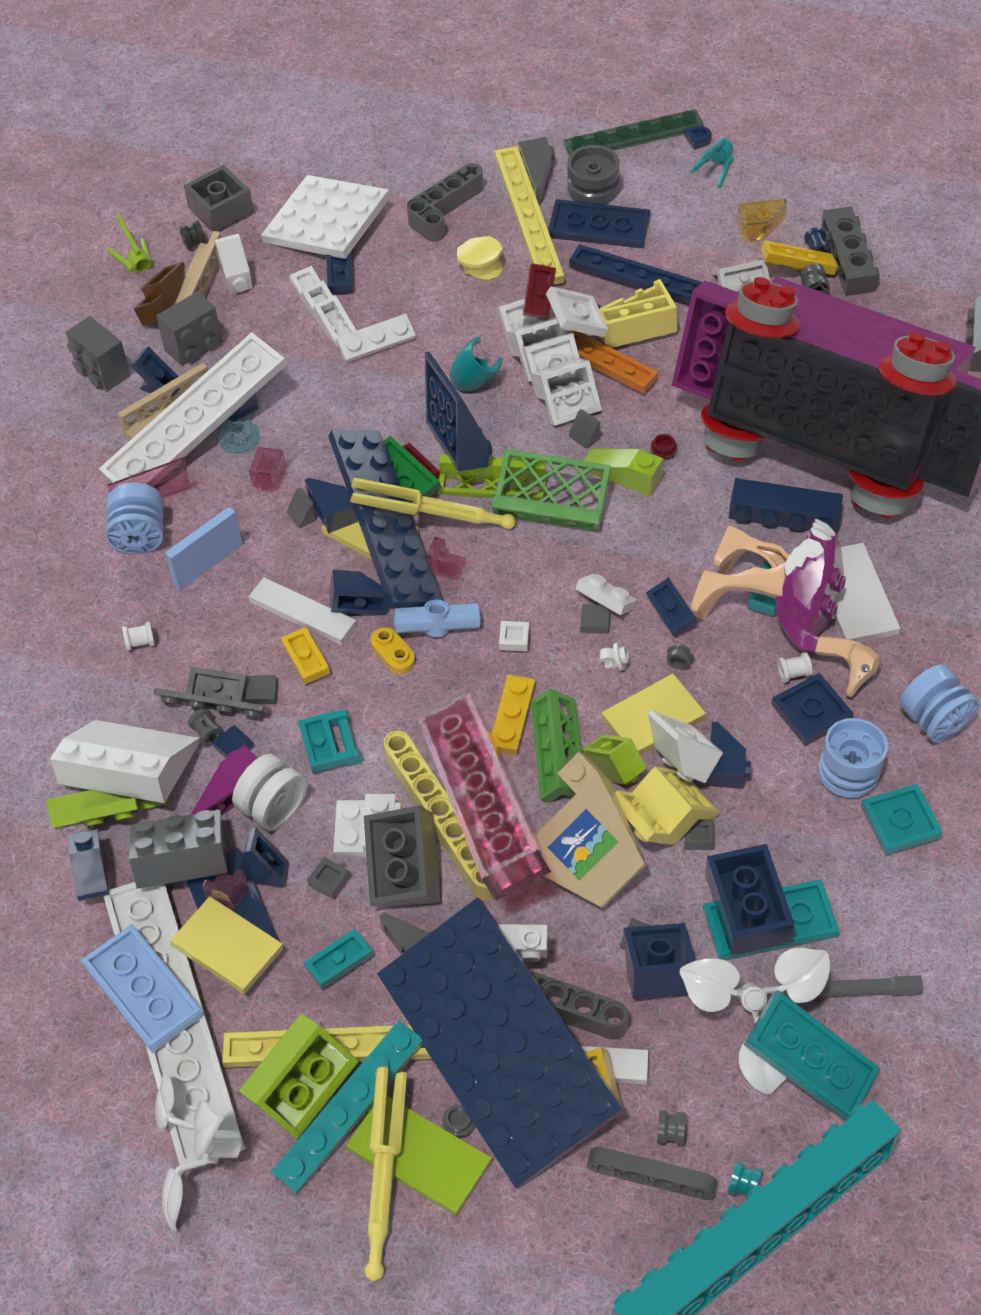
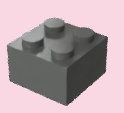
M225 165L184 185L188 208L212 231H218L254 212L250 189Z
M198 291L156 315L164 350L180 366L196 360L200 355L216 348L222 343L216 307Z
M91 316L66 331L69 341L67 346L73 355L74 361H72L74 368L78 373L87 375L95 387L100 386L108 392L131 376L122 341Z

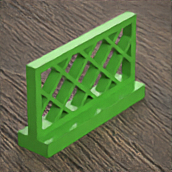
M505 449L496 495L493 497L491 506L494 514L498 515L511 514L519 519L600 531L611 465ZM510 457L522 459L526 466L513 474L508 467ZM540 462L548 463L552 470L539 478L533 467ZM567 466L574 467L578 475L565 482L559 471ZM593 470L604 472L602 481L594 486L585 477ZM530 471L537 481L524 489L517 478ZM556 474L563 485L550 493L543 482ZM582 478L589 489L576 497L570 486ZM512 481L521 490L513 497L502 495L504 487ZM540 485L547 496L539 501L532 500L527 493ZM599 488H601V489H600V494L598 495V493L596 492V490H598ZM566 489L573 500L566 505H560L554 497ZM593 493L598 500L597 509H586L580 501Z

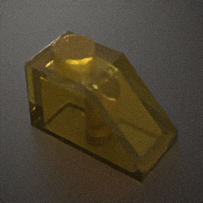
M778 199L738 204L737 225L741 240L755 241L766 239L785 220L787 200Z

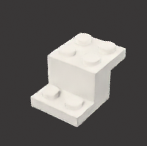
M520 299L499 306L497 309L511 356L520 357L526 381L530 382L531 378L523 347L566 334L567 331L561 328L557 317H553L551 307L547 320L522 315L524 299Z
M569 332L523 347L535 396L545 400L550 422L553 426L574 420L580 409L588 414L602 410L589 360L579 358L573 333Z

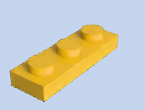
M765 240L761 246L765 262L774 266L785 265L795 270H802L810 264H820L824 267L826 274L831 275L835 274L838 267L831 253Z
M507 674L489 741V751L518 755L536 685L535 679Z

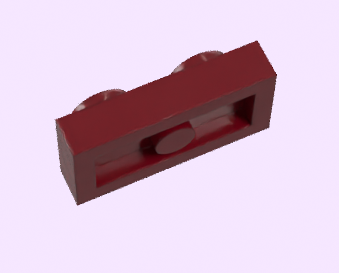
M534 263L530 264L522 315L545 320L549 318L551 304L546 293L551 286L554 287L556 268Z

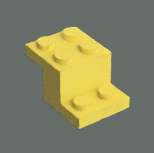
M654 766L633 792L619 790L615 792L627 821L635 828L634 833L644 842L675 845L697 820H714L720 812L693 782L681 778L676 773L678 770Z

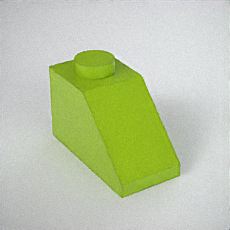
M603 734L582 749L583 754L611 782L624 785L631 784L640 777L639 774L647 769L631 738Z

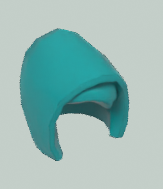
M480 337L472 338L460 350L450 369V381L462 392H472L482 388L493 378L502 365V357L498 358L492 367H489L486 360L473 355V346L481 342Z

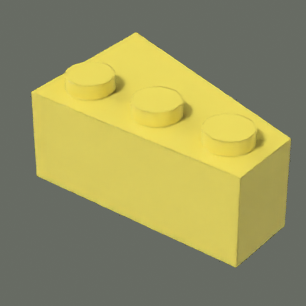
M660 279L654 281V286L645 291L640 288L635 291L634 296L626 300L620 298L599 309L609 330L604 337H598L603 344L611 348L677 332V307Z

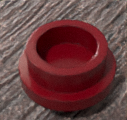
M659 434L651 442L650 449L653 455L666 459L676 453L677 443L671 435Z

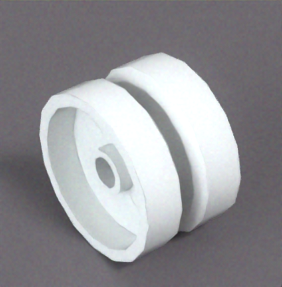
M265 754L250 764L239 778L233 791V805L245 815L252 816L253 821L268 831L276 830L283 826L301 806L307 792V778L294 769L288 768L287 764L275 755Z

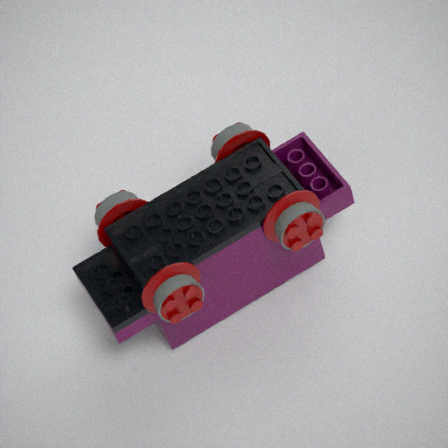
M756 277L754 281L742 284L739 292L706 280L693 290L671 386L710 400V404L703 408L700 415L702 422L707 426L703 438L708 450L730 456L736 461H744L746 457H752L759 453L761 440L768 438L849 469L848 472L851 479L855 482L850 493L854 501L853 504L858 508L877 513L887 519H892L895 515L902 514L908 510L910 498L922 492L923 481L969 498L978 485L981 476V379L967 374L976 348L975 346L780 277H776L771 283L766 278Z

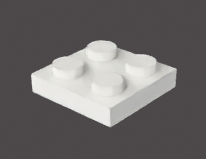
M552 286L549 288L546 295L561 328L567 331L582 332L589 336L604 337L609 329L593 296Z

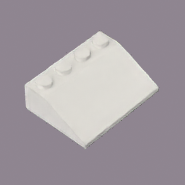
M94 720L63 738L51 756L50 761L58 784L165 803L199 745L200 739L192 736Z

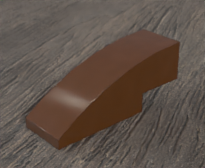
M183 262L163 267L141 288L145 298L133 309L142 326L158 322L156 315L174 305L184 277L185 265Z

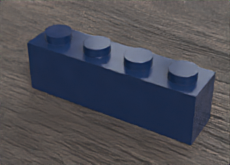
M735 478L730 500L729 519L742 523L763 524L768 527L790 528L794 531H807L812 528L811 524L813 521L818 519L828 524L837 533L843 494Z

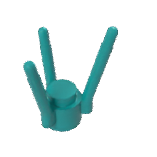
M725 138L719 139L714 146L701 155L702 159L690 169V172L696 171L710 158L716 163L725 162L717 184L719 188L722 187L729 165L734 160V157L731 155L734 150L732 143Z

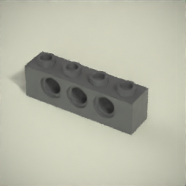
M852 206L823 210L821 228L826 233L825 240L830 245L831 254H833L838 266L836 271L845 296L875 292L876 282H879L880 279L879 269L874 267L872 251L868 250L866 246L867 239L865 233H862L860 230L859 216H855Z

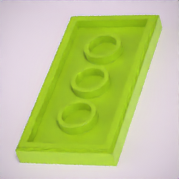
M387 1095L383 1145H388L393 1104V1099ZM404 1106L401 1152L394 1157L393 1179L457 1217L492 1164V1157ZM372 1107L346 1144V1150L374 1167L375 1155L369 1149L373 1115Z

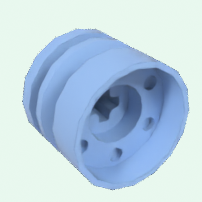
M126 483L112 489L106 499L107 519L105 537L107 543L113 549L128 554L147 553L155 550L161 545L163 540L162 518L164 515V502L162 495L157 489L141 483Z
M943 664L933 666L916 677L903 692L899 703L913 721H920V728L923 732H927L928 737L936 743L947 740L965 728L974 718L980 707L979 699L974 694H971L966 686L960 685L959 678L947 665Z
M859 718L843 719L828 729L818 764L819 779L828 790L845 798H859L870 794L877 787L888 751L887 738L881 729L873 723Z

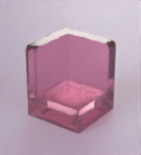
M434 537L425 557L426 561L430 564L433 575L458 581L466 563L465 557L446 553L445 539Z
M237 869L234 876L226 873L218 874L214 882L205 880L202 884L206 900L210 896L233 912L248 890L245 873L240 869Z

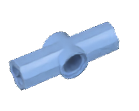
M431 600L425 604V607L394 608L395 633L425 631L429 636L441 637L446 635L449 630L480 627L478 603L448 605V603L442 600Z

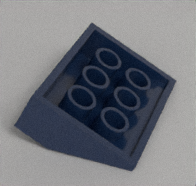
M430 351L424 352L426 423L458 472L489 467V456L492 455L490 440L486 439L462 397Z

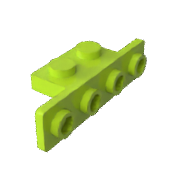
M89 790L50 798L46 802L51 827L57 828L86 822V827L104 823L103 818L114 815L116 820L134 817V811L167 805L169 799L167 798L165 803Z

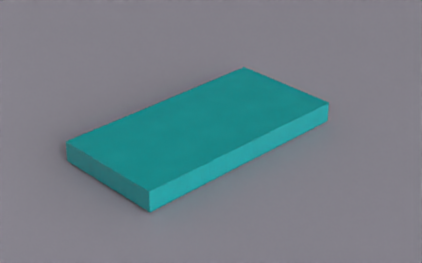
M822 879L782 887L795 924L791 942L734 955L730 954L714 901L703 903V912L718 959L727 961L839 937L840 931Z
M779 990L772 994L743 1044L844 1121L848 1120L847 1115L853 1108L862 1104L881 1069Z

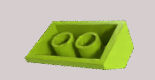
M300 1014L239 1089V1092L298 1139L359 1061L320 1025Z

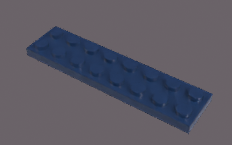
M331 430L328 438L350 499L354 492L406 502L403 498L351 487L353 478L400 486L379 430ZM352 502L389 608L425 607V604L431 600L443 601L412 516Z

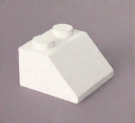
M650 709L648 717L654 746L664 756L662 760L668 765L677 768L678 771L676 773L681 778L689 782L696 779L706 783L723 752L694 726Z

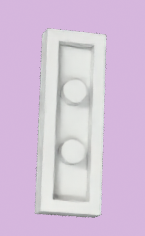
M403 314L337 337L336 343L344 362L348 363L415 339L416 334L407 314Z

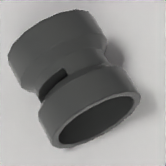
M810 264L803 268L800 277L804 286L828 294L830 285L826 278L824 267L820 264Z

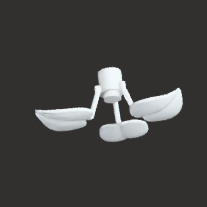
M798 947L783 952L776 960L774 966L775 977L782 984L777 987L765 986L761 988L756 983H746L740 989L735 990L734 988L740 980L738 970L730 962L718 958H706L690 962L681 967L679 972L690 999L698 1008L707 1012L720 1011L728 1006L731 995L738 996L743 1007L751 1012L756 1024L759 1018L758 1012L766 1006V995L768 993L787 990L790 999L796 1003H804L816 998L824 989L828 980L830 960L825 950ZM741 1045L738 1061L744 1077L758 1091L765 1094L773 1093L787 1077L745 1045Z
M163 1073L155 1103L157 1126L160 1129H165L167 1122L193 1129L195 1133L193 1142L194 1156L196 1159H200L178 1166L176 1169L169 1168L164 1180L162 1190L164 1216L173 1231H178L176 1221L182 1202L183 1186L181 1176L183 1172L208 1163H217L218 1157L237 1158L241 1147V1137L239 1131L217 1129L223 1118L212 1109L207 1100L199 1101L194 1116V1123L176 1118L171 1111L174 1104L172 1082L168 1073ZM204 1154H208V1157L202 1159Z

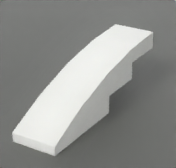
M312 266L289 276V280L302 302L336 347H338L336 343L337 337L357 331L336 295L332 296L324 280L320 281Z

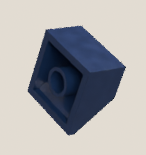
M685 923L623 928L627 978L632 998L687 995L688 993L679 971L681 967L696 961Z

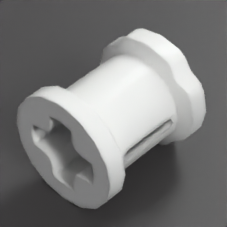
M150 621L146 622L143 626L122 627L127 651L131 650L132 647L149 644L150 646H155Z
M807 652L801 653L799 657L790 659L778 658V672L783 683L789 682L791 678L804 675L806 678L812 677V664Z

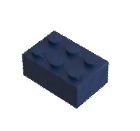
M767 844L707 856L705 876L730 954L734 955L791 942L795 924Z

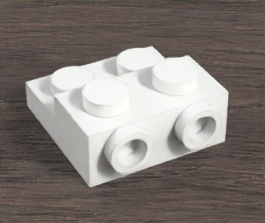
M365 794V800H337L334 857H366L364 815L402 809L401 802H396L395 794Z
M498 924L523 961L538 962L540 958H547V925Z

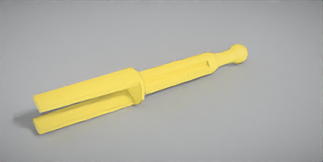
M353 478L351 487L413 501V503L353 492L350 500L353 503L410 515L424 512L477 524L493 523L501 525L505 529H512L516 524L515 517L511 514L498 515L487 512L480 507L422 496L419 490L359 478Z
M387 1067L377 1068L369 1147L370 1151L375 1155L367 1232L370 1240L369 1262L364 1270L365 1276L370 1281H378L384 1275L382 1251L389 1228L394 1157L401 1152L406 1072L396 1073L389 1143L388 1145H383L388 1079Z

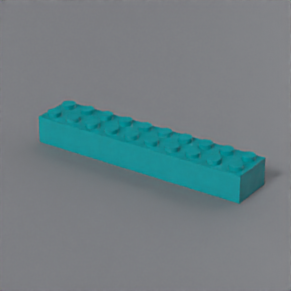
M874 1100L865 1106L862 1104L857 1105L847 1115V1121L840 1126L834 1124L829 1127L822 1135V1141L815 1146L809 1144L804 1147L797 1155V1161L790 1166L784 1164L779 1167L771 1177L773 1180L764 1187L761 1184L754 1187L747 1194V1200L739 1207L736 1205L729 1207L720 1216L721 1221L713 1228L708 1225L700 1230L694 1237L695 1242L688 1248L680 1247L668 1257L667 1261L669 1263L659 1271L657 1268H653L645 1274L640 1281L642 1284L633 1292L628 1289L621 1293L613 1302L615 1306L612 1308V1315H697L890 1158L894 1153L901 1128Z

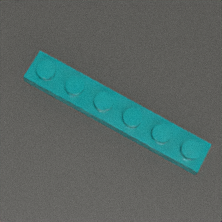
M398 1020L271 1171L272 1175L298 1195L374 1104L377 1068H388V1087L394 1080L396 1073H399L423 1045L420 1036Z

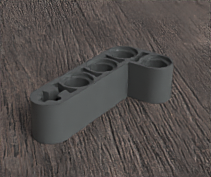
M475 163L466 164L407 202L409 226L428 241L436 242L442 240L445 236L444 216L482 192V167Z

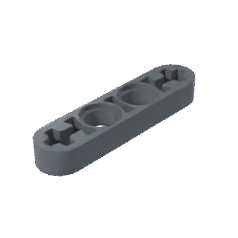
M603 1147L591 1148L587 1161V1168L595 1173L702 1200L714 1198L718 1182L714 1176L704 1172Z

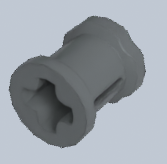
M199 709L191 715L188 725L191 729L196 730L200 736V743L205 747L213 745L212 742L224 733V730L213 721V716L209 709Z

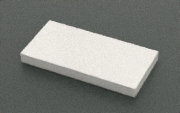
M864 543L841 547L843 576H846V583L842 593L838 592L835 601L838 603V609L834 619L842 639L866 642L899 635L901 628Z

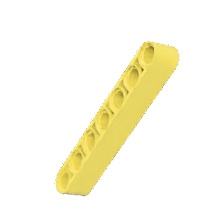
M402 731L390 732L384 739L387 763L415 806L420 805L433 813L435 836L474 896L482 901L492 900L499 893V874L497 868L409 736ZM430 791L428 794H422V792ZM445 813V815L437 816L436 814ZM453 835H459V836H460V837H458V838H451V836H453ZM469 857L476 858V859L473 860V861H466V860H465L466 858H469ZM483 880H489V881H491V882L488 883V884H481V883H479V882H481V881H483Z

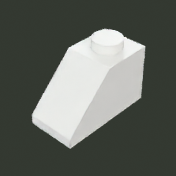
M239 234L216 239L215 244L221 275L229 295L252 289L250 271Z

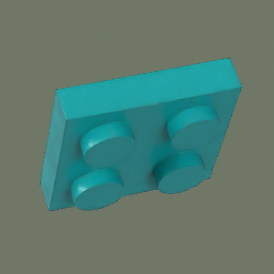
M918 783L862 800L861 807L885 855L938 840L942 837L943 831Z

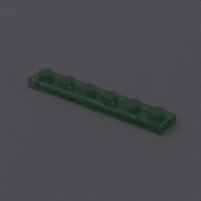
M693 109L563 139V146L568 156L576 149L587 145H601L616 151L684 135V130L696 126H704V123L697 110Z

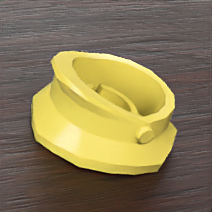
M491 236L472 238L458 247L457 261L463 265L466 274L481 280H491L499 277L503 270L500 260L503 249L500 242Z

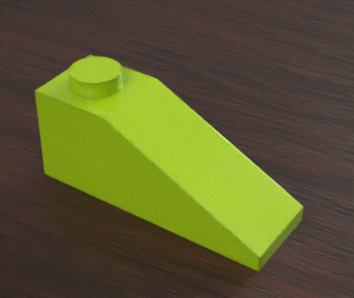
M591 448L583 460L611 465L609 481L650 497L663 477L664 458L640 449ZM593 470L590 473L603 478L604 472Z

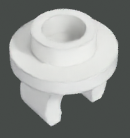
M616 642L613 644V649L604 648L600 650V661H604L605 669L618 667L620 671L625 670L626 663L630 662L629 653L626 646L622 647L620 642Z

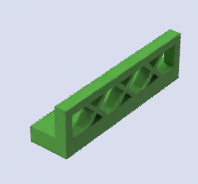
M549 688L531 701L540 800L551 803L562 794L572 798L576 795L557 773L569 762L565 756L564 749L571 758L578 752L582 754L576 699ZM560 704L566 706L567 716L560 708ZM562 725L569 733L570 741L563 733Z

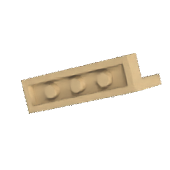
M213 231L208 244H199L182 281L180 292L174 305L197 291L205 297L219 266L215 240L221 238L220 232Z
M201 363L118 412L123 434L129 440L135 437L190 388L196 377L199 375L202 377L208 372V367ZM180 388L176 395L170 397L174 390ZM157 400H159V402H158V404L156 405V407H154V408H152V409H149V408L151 407L152 403H154V402H156ZM138 413L135 419L128 423L127 418Z

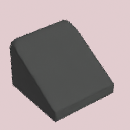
M580 409L570 429L569 437L587 449L600 439V422L586 411Z
M301 488L296 489L287 509V514L298 528H302L315 522L316 514L314 503Z

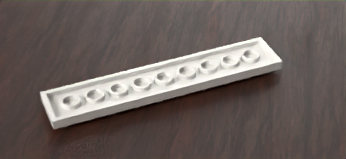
M135 882L108 890L109 895H105L104 900L114 935L116 936L133 924L203 1010L187 956L172 947L170 940L179 929L165 884L137 889ZM205 1014L155 1052L151 1053L147 1048L158 1090L161 1086L163 1073H168L174 1091V1104L171 1111L176 1118L194 1123V1116L199 1101L207 1100L212 1109L223 1118L217 1129L239 1131L240 1133ZM168 1122L179 1165L200 1160L194 1156V1130ZM240 1133V1137H241V1147H240V1151H242V1150H245V1146H244V1143H243V1140H242V1136H241V1133ZM204 1154L202 1159L208 1157V1154Z

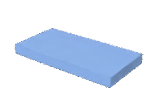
M133 924L80 960L82 966L151 1053L158 1050L204 1016L200 1006Z

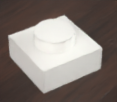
M501 621L499 650L527 652L529 622Z

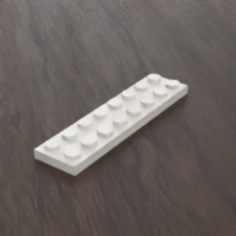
M251 332L99 468L100 472L116 487L126 483H141L152 487L287 365L285 358Z

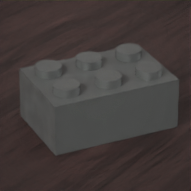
M204 810L197 814L175 815L163 820L142 821L131 825L129 861L136 888L228 873L227 838L221 811Z

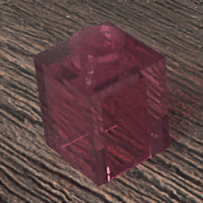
M264 447L257 448L249 468L252 487H257L260 490H278L286 469L283 450Z

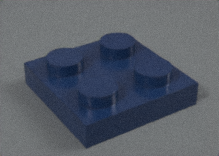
M820 673L774 696L771 702L772 706L804 745L827 734L828 729L836 722L846 718H853L854 715L852 710Z

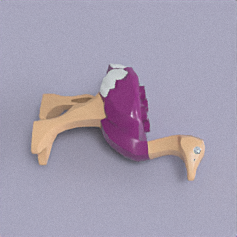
M815 519L811 524L812 528L807 530L806 540L794 548L791 554H787L779 545L759 541L750 537L742 530L728 526L713 565L720 567V573L708 570L703 572L691 604V610L697 612L699 619L705 620L718 599L727 591H751L776 599V611L779 621L790 641L802 652L837 656L847 661L850 667V675L846 696L853 697L858 688L876 674L880 667L881 657L871 647L856 640L817 636L828 626L830 619L835 618L838 609V603L835 601L838 592L842 593L846 583V576H843L842 550L837 533L828 524ZM747 552L761 556L772 566L771 569L753 567L739 574L727 575L741 555Z

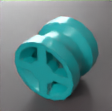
M737 1161L731 1177L728 1194L736 1195L739 1193L746 1197L754 1187L759 1185L763 1169L757 1167L749 1169L745 1167L744 1163Z

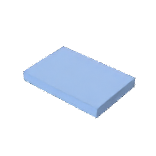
M230 507L226 508L165 552L173 585L179 591L242 546L236 512Z

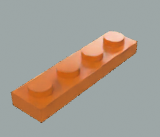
M571 332L574 335L579 358L589 360L591 368L642 394H645L658 380V371L583 333Z

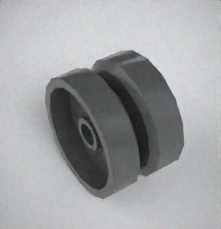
M587 145L573 151L568 157L567 191L570 197L577 202L607 204L615 199L619 193L620 159L617 154L610 148L601 145Z

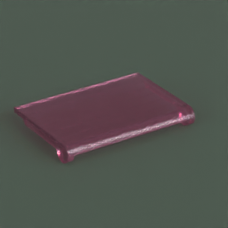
M184 457L107 484L109 492L115 487L126 483L147 484L157 489L162 498L190 488Z

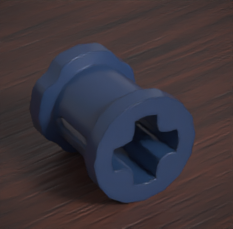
M815 227L805 233L804 241L809 245L810 250L831 253V247L825 240L826 233L822 228Z

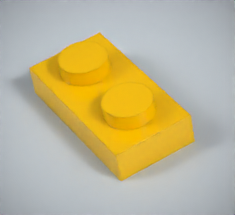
M306 627L280 638L283 648L304 685L330 674L328 664Z

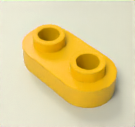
M383 627L372 633L370 638L371 648L391 672L406 674L413 669L415 665L414 652L395 633V630Z

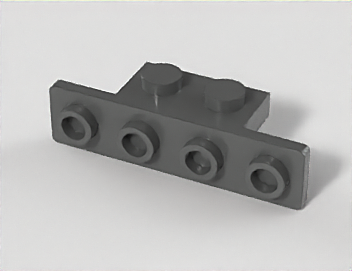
M191 667L186 693L154 688L153 693L162 697L161 702L178 705L179 700L189 701V707L205 709L206 704L216 706V711L232 714L233 709L244 710L243 715L260 718L261 713H270V708L264 705L244 702L248 676Z

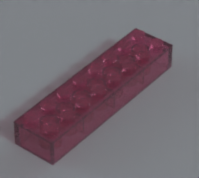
M468 692L418 718L480 877L495 901L550 873L551 869L486 721L471 694Z

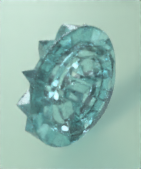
M240 417L235 422L229 420L227 425H221L220 432L217 433L218 442L224 450L229 452L241 453L248 451L259 440L257 425L252 424L250 419L242 421Z

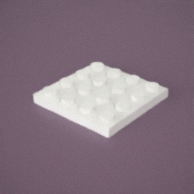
M307 175L261 234L262 241L267 244L323 255L328 254L346 259L390 199L389 189Z

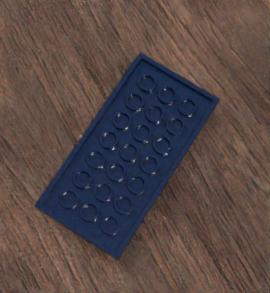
M475 898L377 973L413 1031L422 1039L421 1043L516 1189L524 1186L625 1110L480 898Z

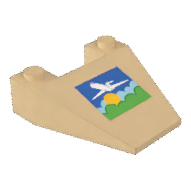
M578 752L557 773L576 795L537 834L527 823L514 816L493 838L511 859L604 908L646 866V863L610 780L590 759Z

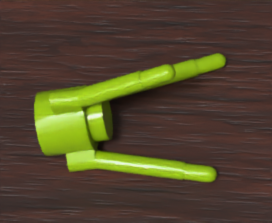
M117 213L116 218L133 249L128 253L129 261L110 247H107L106 250L124 264L129 272L135 270L137 273H142L149 270L154 261L150 256L145 239H140L142 249L139 248L121 215Z

